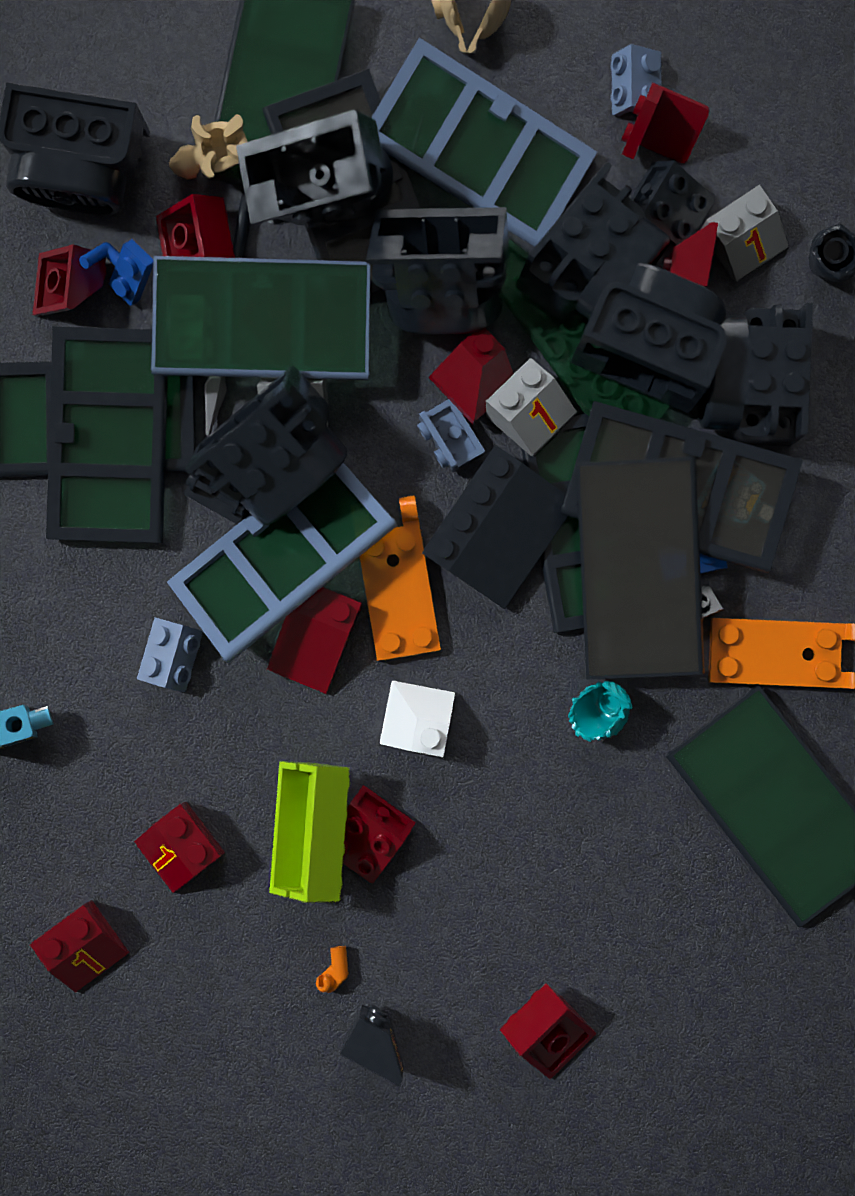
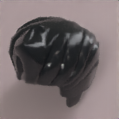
M842 224L829 226L819 231L813 238L809 250V267L812 273L819 278L836 283L844 282L854 277L855 234Z

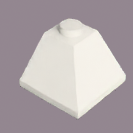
M392 681L380 744L443 757L455 693Z

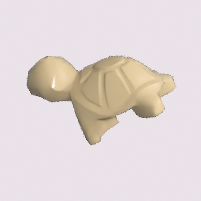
M236 114L229 122L220 121L201 125V117L199 115L194 116L191 130L195 146H181L178 152L170 159L169 168L174 174L186 179L196 178L200 169L207 178H213L215 176L214 173L225 171L239 164L236 146L247 143V138L243 132L244 122L242 117Z

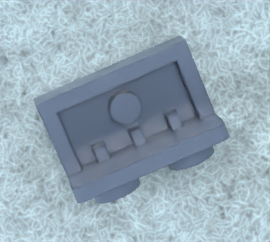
M630 44L612 55V115L620 116L628 111L633 112L640 94L647 96L652 82L661 86L660 51Z
M449 399L428 412L422 411L419 413V420L421 422L417 424V427L426 441L432 439L438 449L433 453L443 469L448 466L453 473L485 453L484 448L463 414Z
M154 617L137 680L185 692L191 678L197 651L200 647L202 630Z

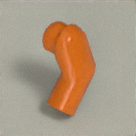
M346 946L330 948L332 965L316 979V987L320 992H333L347 979L348 962Z

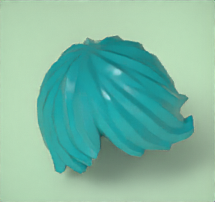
M607 680L603 683L598 681L596 684L586 687L584 691L580 692V696L572 699L573 705L568 718H570L569 722L572 724V729L575 730L576 736L579 737L581 735L584 740L589 742L595 739L600 741L602 738H610L613 735H617L628 721L630 709L633 707L629 695L619 684Z

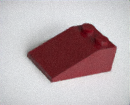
M301 578L299 585H301L305 581V579ZM324 587L319 589L285 617L267 670L327 694L363 604Z

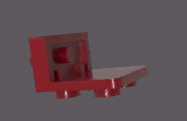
M652 82L647 96L640 94L633 113L638 115L635 124L628 122L621 141L625 142L626 145L622 155L634 159L640 145L675 161L685 163L708 118L709 107Z

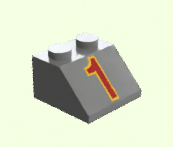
M760 185L708 218L702 226L704 228L711 222L718 223L714 252L735 283L789 247L778 210Z
M532 358L519 368L486 401V417L532 457L577 414V411L555 378Z

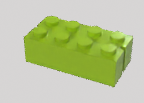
M279 761L269 893L290 897L303 902L340 901L342 862L345 852L344 835L345 823L347 821V794L350 785L349 767Z

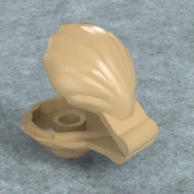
M432 0L437 20L445 18L449 29L459 38V50L463 54H473L476 51L478 40L491 36L505 20L510 9L511 0L491 1L468 51H466L462 33H464L455 0Z

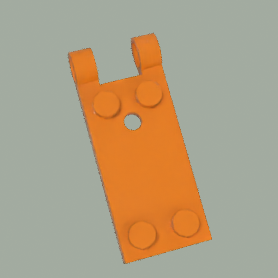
M415 495L399 498L403 526L395 527L360 556L377 661L441 650L425 555L422 554L424 548ZM362 504L351 506L356 538L371 527L369 512ZM392 554L399 557V564L395 567L387 564V558Z
M711 618L708 682L855 689V672H841L842 640L855 641V623ZM806 648H810L814 652V657L810 661L805 660L802 656Z

